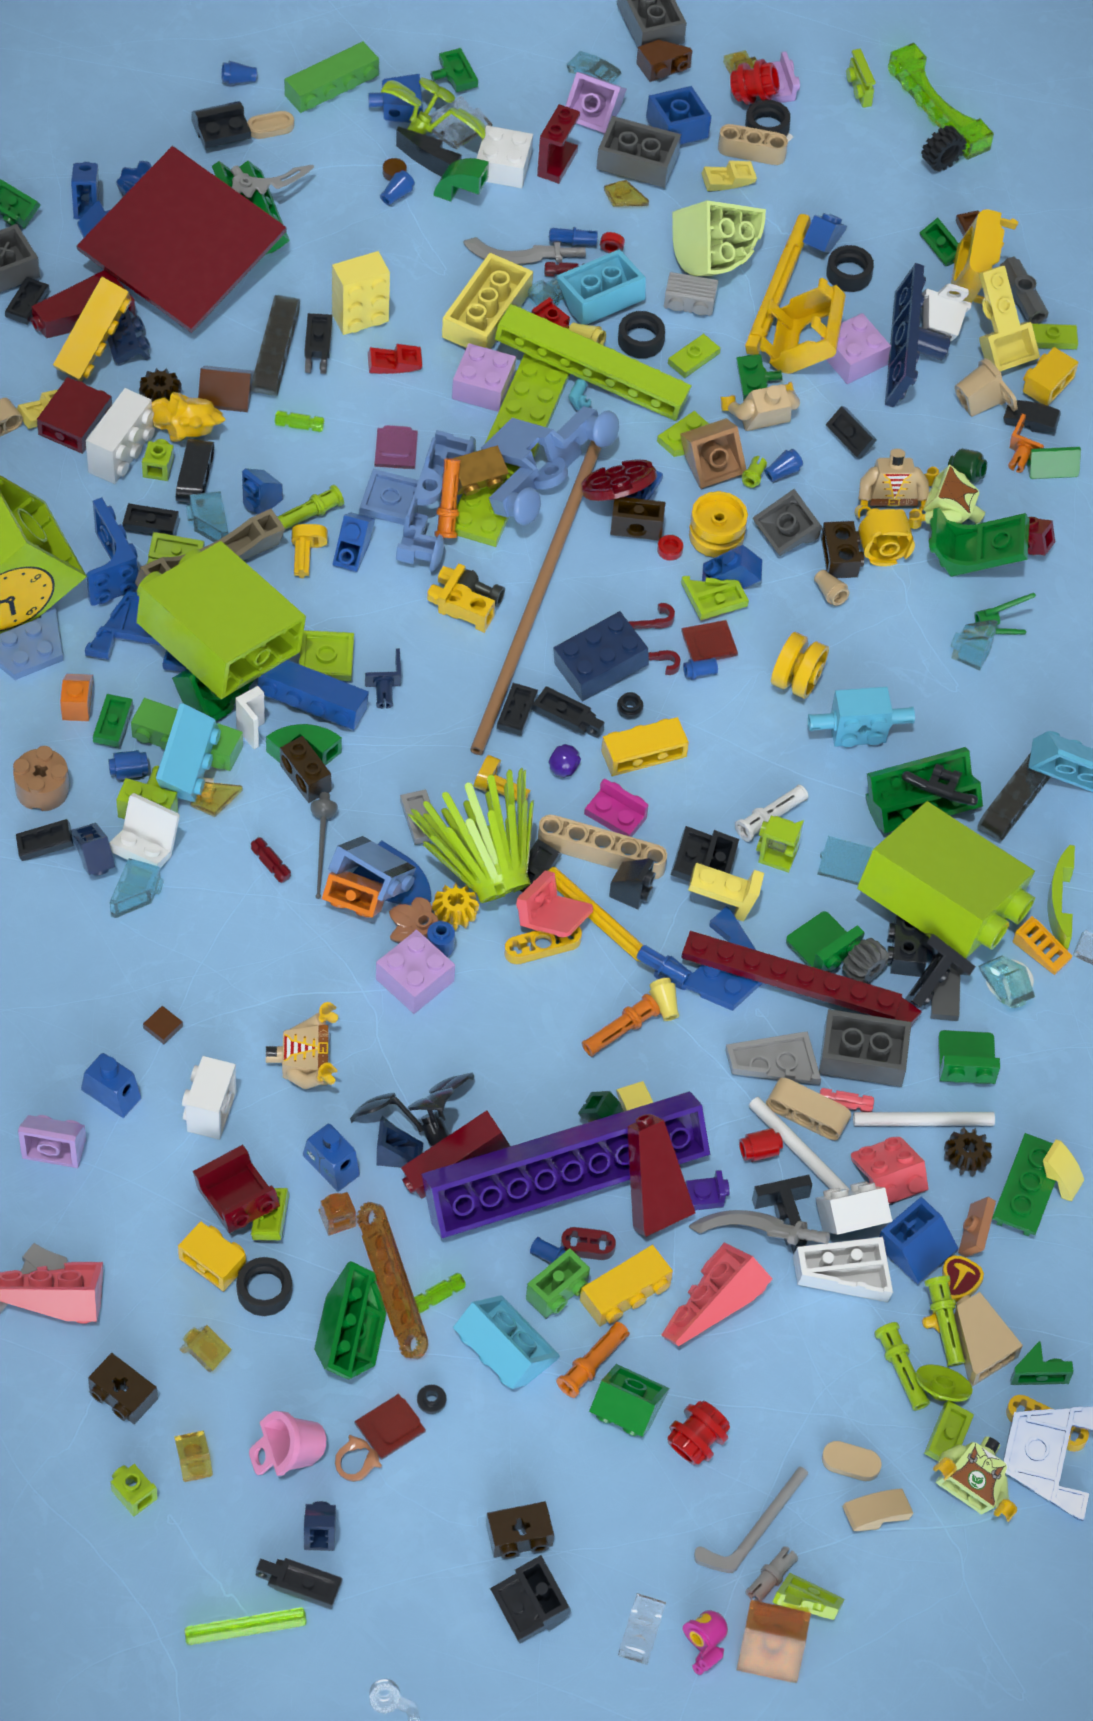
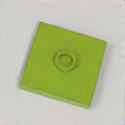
M304 630L299 664L341 681H351L354 633Z

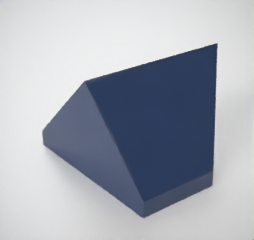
M384 1116L381 1117L377 1141L376 1166L401 1168L422 1154V1141L399 1129Z

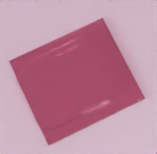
M390 425L377 428L374 467L415 469L418 430H412L411 427Z

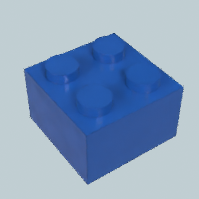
M692 86L649 95L646 119L652 127L681 134L680 144L709 137L712 116Z

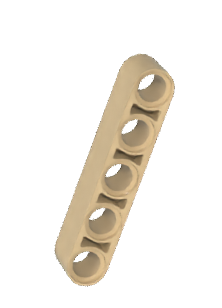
M545 815L539 821L538 839L561 854L617 870L622 862L650 858L658 862L653 865V872L656 873L654 879H659L665 873L667 852L660 845L556 815Z

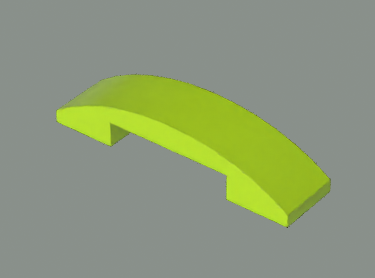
M1069 845L1061 855L1053 874L1047 901L1048 919L1053 936L1067 950L1072 938L1073 914L1062 913L1063 882H1070L1073 874L1075 845Z

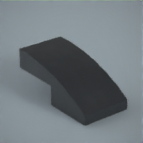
M1016 400L1018 409L1015 411L1007 405L1003 418L1005 425H1017L1021 415L1025 414L1024 425H1030L1031 432H1056L1061 415L1060 410L1044 404Z
M537 839L529 852L527 875L531 884L545 870L548 871L551 867H554L562 856L560 852ZM529 886L519 891L523 893Z

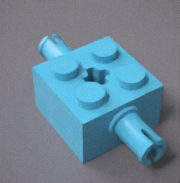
M888 687L835 690L831 713L808 714L807 723L809 731L831 729L834 747H852L864 744L878 745L886 743L889 728L892 724H914L915 710L914 707L892 709Z

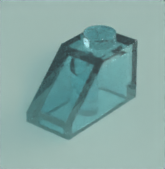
M221 491L190 495V505L186 506L187 520L193 521L194 531L212 542H216L226 536L228 528Z
M988 620L966 624L962 632H956L950 646L954 649L951 658L980 671L990 654L998 621Z
M128 858L109 902L111 917L118 918L152 903L155 894H160L164 879L160 875L159 866Z
M1003 955L978 966L999 1002L1009 1007L1017 1008L1025 1005L1027 1000L1035 997L1025 966Z

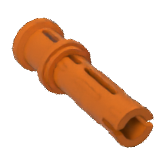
M444 459L441 504L436 510V514L439 516L437 531L434 532V536L438 537L441 534L444 538H457L458 534L455 532L456 517L459 516V511L456 508L461 460Z
M644 994L641 1001L632 1007H625L620 1017L588 1039L583 1040V1049L592 1057L630 1029L641 1028L644 1021L652 1016L657 1017L660 1015L658 1004L649 994Z
M615 1322L586 1355L576 1358L572 1362L573 1366L565 1375H560L556 1379L557 1385L566 1395L572 1398L577 1397L579 1389L587 1381L595 1378L597 1368L630 1335L626 1326L620 1322Z

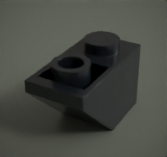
M647 858L622 862L611 881L609 897L639 910L643 901L648 902L653 893L654 887L651 885L656 875L653 872L654 860Z

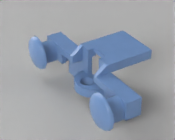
M583 406L557 432L547 427L511 418L481 447V450L498 445L504 462L520 467L489 497L494 513L507 518L509 516L514 517L517 523L521 525L534 521L541 507L540 495L535 489H549L562 483L568 475L567 468L582 454L580 445H583L588 439L594 441L600 448L611 445L617 438L619 431V419L616 414L608 410L598 415L596 409ZM537 443L543 445L548 462L539 471L533 454L530 451Z
M436 430L419 480L377 469L372 470L359 508V514L404 525L401 543H398L396 560L413 564L415 558L431 562L430 571H434L438 567L443 554L444 537L441 534L437 538L423 535L428 516L418 513V505H430L442 495L444 459L476 452V439L472 436L469 440L454 437V434Z

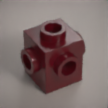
M1029 517L1028 554L1046 555L1056 542L1053 520Z

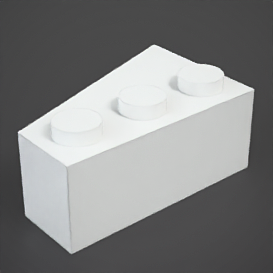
M883 1237L797 1247L794 1253L793 1261L798 1285L888 1302L893 1294Z

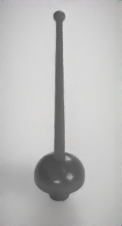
M326 792L320 793L319 800L311 803L312 814L320 819L317 894L315 895L317 899L321 898L320 888L326 819L332 818L338 809V805L330 800V794Z

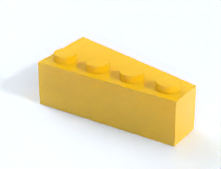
M101 277L53 363L54 368L77 381L82 382L84 378L88 379L95 367L92 365L97 356L101 357L107 346L106 340L109 335L114 334L119 324L118 320L131 303L129 291Z

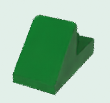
M1039 1341L1016 1365L1010 1383L1011 1385L1069 1384L1074 1372L1073 1362L1063 1361L1058 1358L1043 1362L1041 1341Z

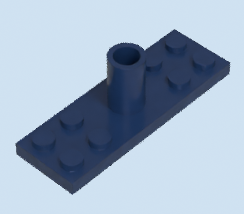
M918 263L913 265L894 295L890 339L891 349L885 395V405L893 408L900 399H904L909 386L914 385L917 380L918 371H916V364L920 353L943 360L950 346V337L919 327L920 312L924 302L922 289L924 288L926 277H924V265Z

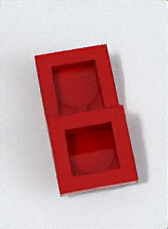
M396 344L394 350L370 347L368 351L369 373L396 374L420 370L422 368L421 347Z

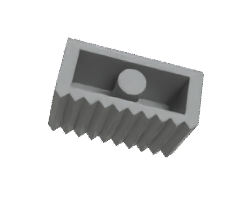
M670 272L665 292L664 308L711 316L717 294L718 280Z

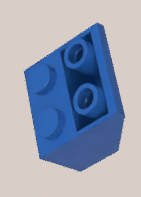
M922 1196L883 1228L879 1236L883 1237L886 1255L917 1285L958 1251V1246L942 1215Z

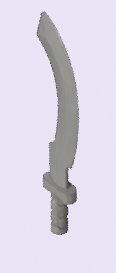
M477 237L463 241L471 252L483 259L489 253H492L515 264L537 262L542 260V258H555L556 263L562 262V257H586V247L561 248L560 242H554V246L534 245L533 248L527 250L504 251L486 245Z
M747 1210L717 1212L700 1218L689 1225V1228L698 1233H703L723 1225H747L766 1231L767 1236L787 1239L788 1244L796 1245L799 1239L818 1243L822 1242L824 1244H828L830 1240L829 1232L807 1229V1222L798 1221L795 1226L784 1224V1221L774 1216Z

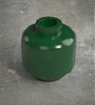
M961 448L955 455H951L948 461V465L950 464L959 473L965 474L972 484L985 477L987 460L984 459L983 454L979 451Z

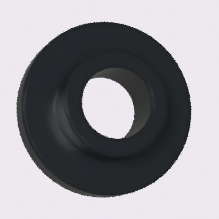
M627 692L618 699L617 710L624 717H637L643 711V701L638 694Z
M426 1385L417 1394V1404L425 1413H438L446 1405V1393L437 1385ZM428 1395H435L437 1399L429 1401L426 1397Z

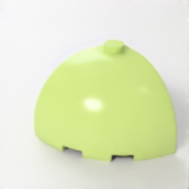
M707 200L673 211V247L678 263L685 272L693 276L719 275L732 271L739 265L744 264L754 253L753 249L757 240L762 237L766 209Z

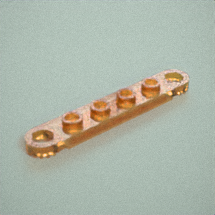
M364 1203L360 1207L361 1210L357 1212L359 1213L357 1215V1223L363 1234L362 1239L373 1272H375L377 1284L394 1336L398 1339L399 1350H401V1354L404 1357L419 1359L424 1356L428 1349V1337L385 1209L378 1203ZM371 1211H374L373 1213L375 1215L373 1217H375V1219L373 1218L374 1222H371L370 1224L369 1214ZM415 1337L418 1341L416 1342L418 1346H415L416 1349H413L414 1351H412L411 1341Z

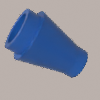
M230 60L228 63L223 62L221 71L222 82H227V84L256 82V67H250Z
M406 171L396 172L385 190L380 194L381 200L390 206L393 202L413 190L415 185L414 179Z
M795 449L785 450L764 472L767 478L774 482L777 479L800 471L803 461Z

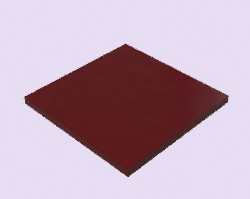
M172 145L78 243L77 250L192 333L287 232V227Z

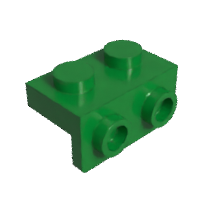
M0 179V214L4 216L2 219L11 226L17 224L25 229L41 204Z

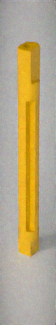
M806 214L798 215L792 232L789 235L745 344L747 354H759L761 338L767 337L775 317L767 311L768 300L771 299L778 306L780 305L804 246L803 240L811 224L810 216Z

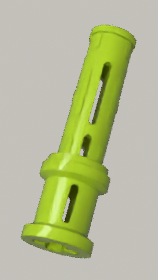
M333 484L329 487V490L319 495H311L309 501L277 517L286 530L315 515L323 516L327 510L337 505L339 507L343 506L344 499L339 488Z
M945 1275L927 1279L924 1283L926 1287H929L932 1300L930 1309L937 1316L947 1366L952 1367L964 1364L966 1361L963 1356L953 1312L956 1302L951 1297L948 1282L951 1280L950 1276Z
M891 1322L878 1328L874 1332L875 1337L880 1339L885 1349V1359L890 1363L892 1362L913 1411L921 1410L927 1407L930 1401L927 1399L924 1389L916 1381V1372L908 1356L910 1348L902 1340L898 1331L900 1326L897 1322ZM906 1372H907V1374H908V1376H909V1378H910V1380H911V1383H912V1385H913V1387H914V1390H913V1388H912V1386H911V1384H910V1381H909V1379H908V1377H907V1375H906Z

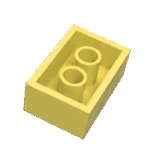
M379 251L332 264V315L342 334L355 333L362 329L389 322L390 271Z

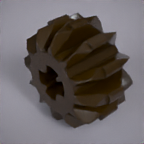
M156 367L154 373L147 371L145 377H141L139 394L152 399V402L160 398H166L170 401V395L173 392L181 393L182 384L175 372L169 373L167 368L164 371H159Z
M965 1127L960 1130V1133L954 1131L944 1146L945 1161L950 1162V1170L959 1168L960 1176L965 1171H968L972 1177L976 1174L977 1170L983 1172L992 1159V1153H990L992 1143L986 1142V1134L978 1136L976 1128L971 1133H968Z

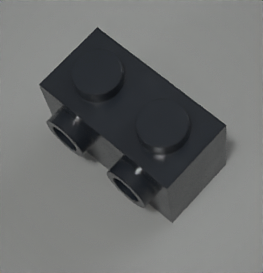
M896 915L894 923H889L887 939H892V946L887 947V952L889 953L888 963H891L890 974L921 977L927 963V948L919 943L925 933Z

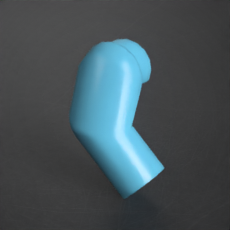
M582 379L576 380L568 396L577 411L583 406L588 408L591 406V399L587 400V395H583L587 388V383Z

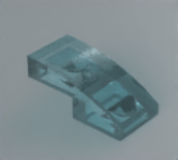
M581 51L567 64L569 73L576 74L581 72L613 83L621 75L620 69L600 57Z

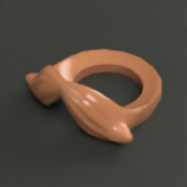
M349 1435V1441L336 1454L335 1467L341 1477L355 1482L365 1478L374 1467L380 1468L382 1465L379 1462L378 1453L369 1446L367 1441ZM356 1449H368L370 1452L367 1454L364 1465L358 1473L347 1474L343 1471L341 1460L344 1454Z

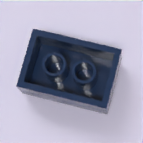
M621 611L553 647L555 666L581 701L592 697L649 665L648 647Z

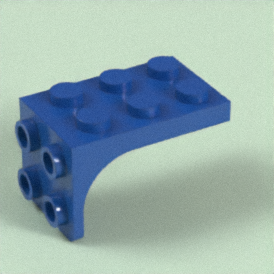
M102 497L93 500L95 533L111 560L101 567L90 570L86 574L88 599L92 606L107 603L111 599L125 595L128 591L133 592L138 589L135 583L139 573L136 548L133 543H128L122 524H117L112 506H107Z

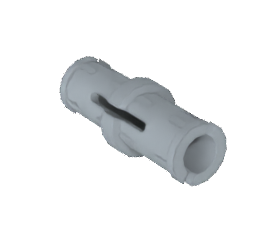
M783 1546L769 1565L765 1564L761 1568V1574L745 1590L751 1600L756 1596L755 1603L760 1604L774 1586H779L783 1581V1575L797 1562L798 1557L794 1551H791L788 1555L787 1552L790 1548Z

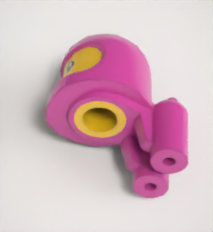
M706 1610L696 1620H689L683 1625V1632L686 1637L700 1651L695 1658L696 1662L692 1665L693 1670L698 1675L708 1671L724 1656V1648L716 1646L727 1636L728 1626L724 1617L713 1610Z

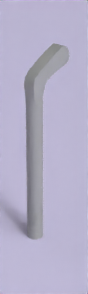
M798 1467L751 1531L730 1556L723 1557L704 1547H697L694 1553L695 1562L698 1565L726 1573L735 1572L808 1475L807 1470L803 1467Z

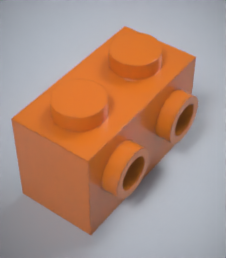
M348 871L339 874L331 872L326 882L322 900L328 901L331 905L338 908L356 911V914L363 917H374L381 912L384 901L377 899L383 884Z

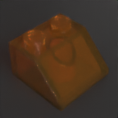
M750 1600L736 1670L797 1683L811 1613Z

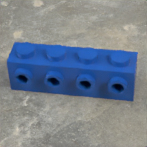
M289 660L284 661L258 677V686L265 696L352 730L355 729L367 710L369 691Z

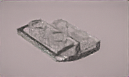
M462 96L457 97L453 103H448L429 115L432 118L431 123H433L451 108H456L457 110L461 108L480 119L485 128L486 125L493 126L479 108L473 110ZM453 114L449 115L432 130L439 139L454 149L460 148L479 136L470 126Z

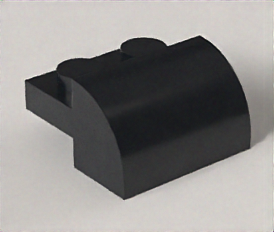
M240 101L192 111L191 119L193 126L205 148L251 138V130L244 116V107Z
M685 826L670 875L690 882L696 863L730 874L739 839L716 830L710 835Z
M542 1555L515 1569L516 1574L490 1588L520 1644L545 1629L551 1631L561 1624L571 1612V1608Z

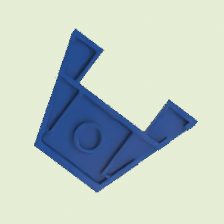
M128 591L110 614V619L107 623L99 628L94 640L86 645L85 656L109 660L115 638L162 646L136 623L139 596L136 592ZM166 650L162 663L163 669L176 672L185 671L187 668Z
M726 906L710 920L709 927L726 941L756 950L729 907ZM671 956L670 960L676 962V963L679 964L680 966H682V967H684L685 969H687V968H686L685 966H683L679 961H677L673 956ZM701 965L695 972H691L683 986L671 979V982L676 984L675 987L682 990H692L701 994V998L731 1011L763 984L762 982L705 965ZM656 970L654 971V977H655V978H657V979L668 978L667 976H665V975H663V974L658 975V974H657V971H656Z

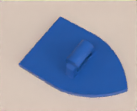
M381 840L378 843L379 846L416 867L413 874L415 879L412 887L407 892L400 893L395 897L386 899V901L411 905L416 897H421L431 902L430 885L419 865L402 852ZM361 865L353 872L354 874L384 884L385 879Z

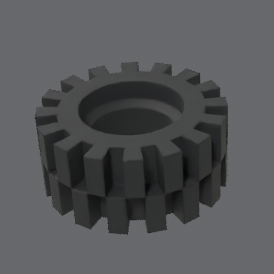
M951 125L944 126V129L939 128L938 133L934 132L931 134L933 137L931 139L928 138L926 140L927 144H924L922 147L924 149L921 151L922 158L935 171H944L947 169V166H953V162L959 160L958 157L964 153L962 150H965L967 147L965 145L967 144L965 138Z

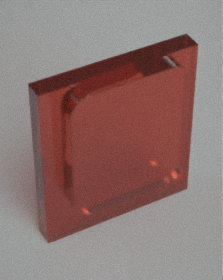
M727 620L681 629L687 650L693 661L714 657L716 660L738 656Z
M400 1394L395 1395L354 1421L356 1427L370 1446L376 1450L381 1460L426 1432V1429L420 1423L419 1417Z

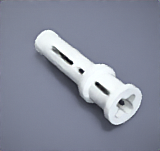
M797 785L765 808H756L752 811V815L744 820H737L735 822V829L738 835L746 842L751 841L754 835L760 831L763 821L768 822L771 815L780 817L801 802L807 800L809 797L807 790L802 785Z

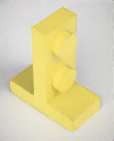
M696 863L692 871L688 891L736 906L734 916L737 920L744 922L759 897L764 873L754 870L749 879L746 880Z

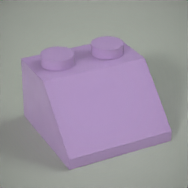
M577 72L566 107L580 111V117L576 123L605 133L612 116L616 117L620 111L627 88Z
M28 1115L18 1129L22 1159L73 1168L79 1167L86 1141L85 1125L74 1120H54L45 1115Z

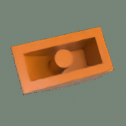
M65 675L62 681L60 700L62 720L89 721L93 675Z

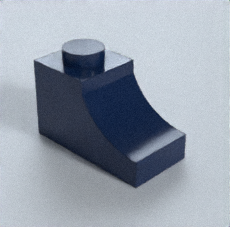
M97 823L71 830L73 842L80 855L83 868L89 875H103L110 868L115 867L108 837Z
M324 1501L305 1505L304 1550L334 1551L336 1505H330Z

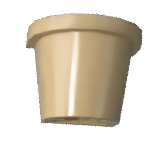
M987 358L979 361L978 368L954 386L960 403L971 417L998 404L1003 405L1007 403L1013 411L1018 409L1015 395L1003 382L998 368Z

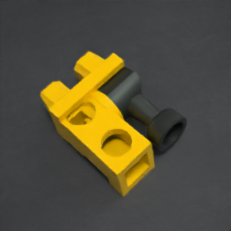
M458 563L455 569L443 566L438 575V582L444 584L445 587L431 585L427 592V600L438 605V613L447 614L456 619H463L474 624L476 630L485 633L495 616V606L498 607L503 600L505 587L498 584L490 587L480 582L477 573L474 570H465L466 566Z

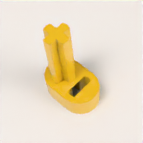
M299 524L292 528L291 542L295 545L294 576H299V578L309 576L310 548H320L327 544L328 530L325 526L319 524Z
M487 755L476 776L473 787L487 792L489 789L487 778L492 774L495 777L497 792L505 796L504 785L507 783L506 779L496 775L501 760ZM513 783L515 801H517V784ZM526 788V798H525V800L528 799V796H529L530 791H531V790H529V789H527V788Z

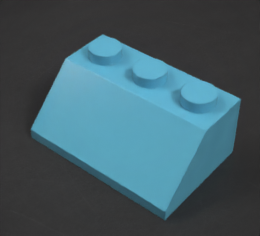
M620 249L557 275V281L569 311L580 324L587 325L646 299V277Z
M179 704L156 776L160 788L177 792V798L195 802L197 795L202 794L205 780L203 779L205 769L209 770L213 759L211 754L213 744H218L221 730L218 729L219 727L214 718L186 704Z
M1047 731L1033 738L1029 761L1030 769L1093 792V748L1082 745V742L1078 740H1068L1060 737L1059 733Z
M502 1295L472 1302L453 1326L454 1330L459 1334L461 1341L471 1346L478 1353L479 1359L485 1365L491 1367L499 1375V1380L511 1389L527 1385L560 1357Z

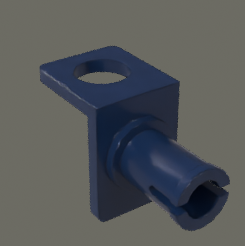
M396 648L395 653L396 672L365 673V687H376V707L383 709V698L386 701V709L393 706L392 686L401 685L400 648Z

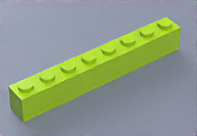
M513 304L509 305L498 324L495 340L674 421L677 420L688 399L692 385L683 380L663 373L659 369L643 364L636 359L621 354L612 348L601 345L590 338L581 336Z

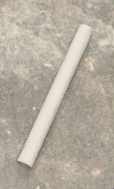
M759 1097L754 1098L750 1102L749 1108L769 1128H773L775 1133H780L782 1141L829 1189L840 1188V1190H850Z
M854 1112L853 1125L994 1126L995 1113Z

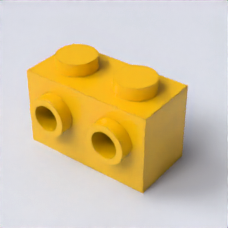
M1054 347L1048 354L1044 353L1040 357L1034 369L1029 368L1023 377V381H1025L1023 393L1048 406L1075 378L1079 362Z
M201 1221L178 1245L179 1259L223 1292L237 1278L239 1271L246 1264L245 1251L239 1244L235 1242L230 1243L223 1238L217 1228L211 1225L208 1227Z

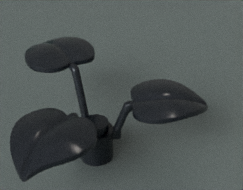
M466 1073L439 1082L429 1090L430 1095L427 1098L415 1101L408 1106V1109L396 1097L395 1093L376 1096L363 1103L353 1113L350 1121L352 1123L358 1116L378 1111L388 1104H395L415 1124L419 1132H424L429 1145L434 1146L450 1135L444 1123L446 1119L443 1110L446 1101L454 1093L453 1089L459 1087L468 1079L474 1080V1074ZM410 1110H427L428 1114L421 1118L423 1123H420Z

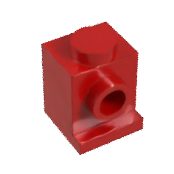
M550 297L532 309L531 313L569 329L570 317L554 305Z

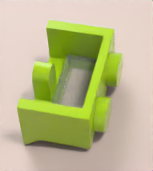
M771 815L768 822L763 821L759 832L760 839L756 851L760 852L758 863L789 873L799 848L804 820L794 823L793 821Z

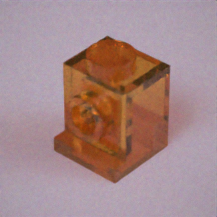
M348 1192L342 1194L334 1193L320 1201L318 1212L328 1236L356 1227V1210ZM344 1217L346 1218L345 1220H342V1221H339V1222L334 1223L335 1220H338V1219H341V1218H344Z

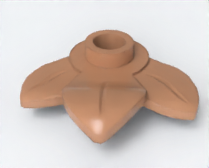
M416 897L411 906L399 904L393 907L389 914L393 922L398 926L390 935V939L400 943L415 930H418L427 938L429 926L439 921L437 916L432 913L431 903L424 898Z

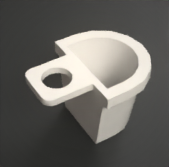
M946 284L939 292L926 289L922 293L924 295V302L921 307L923 328L948 336L951 342L959 335L965 313L971 309V303L963 300L969 295V290L954 284ZM948 291H957L960 294L954 295L950 294Z

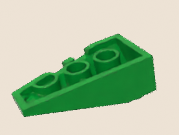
M188 669L172 677L182 702L214 718L216 721L234 709L236 698L249 691L248 687L253 683L251 681L223 699H220Z

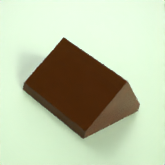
M203 366L200 368L198 398L211 401L214 407L219 410L248 412L254 370Z

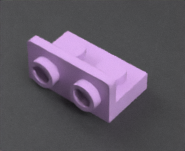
M785 51L781 52L780 61L772 62L778 71L780 89L777 94H773L771 100L780 103L795 101L796 93L800 90L799 78L794 75L792 59L789 60Z

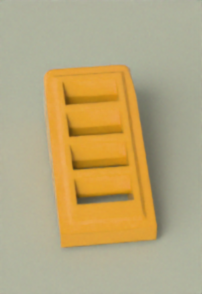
M1033 916L1015 932L1013 943L1054 975L1073 957ZM1039 939L1041 943L1037 946L1035 942ZM1047 947H1049L1050 950L1046 954H1044L1043 951ZM1055 954H1058L1060 957L1052 962L1050 959Z

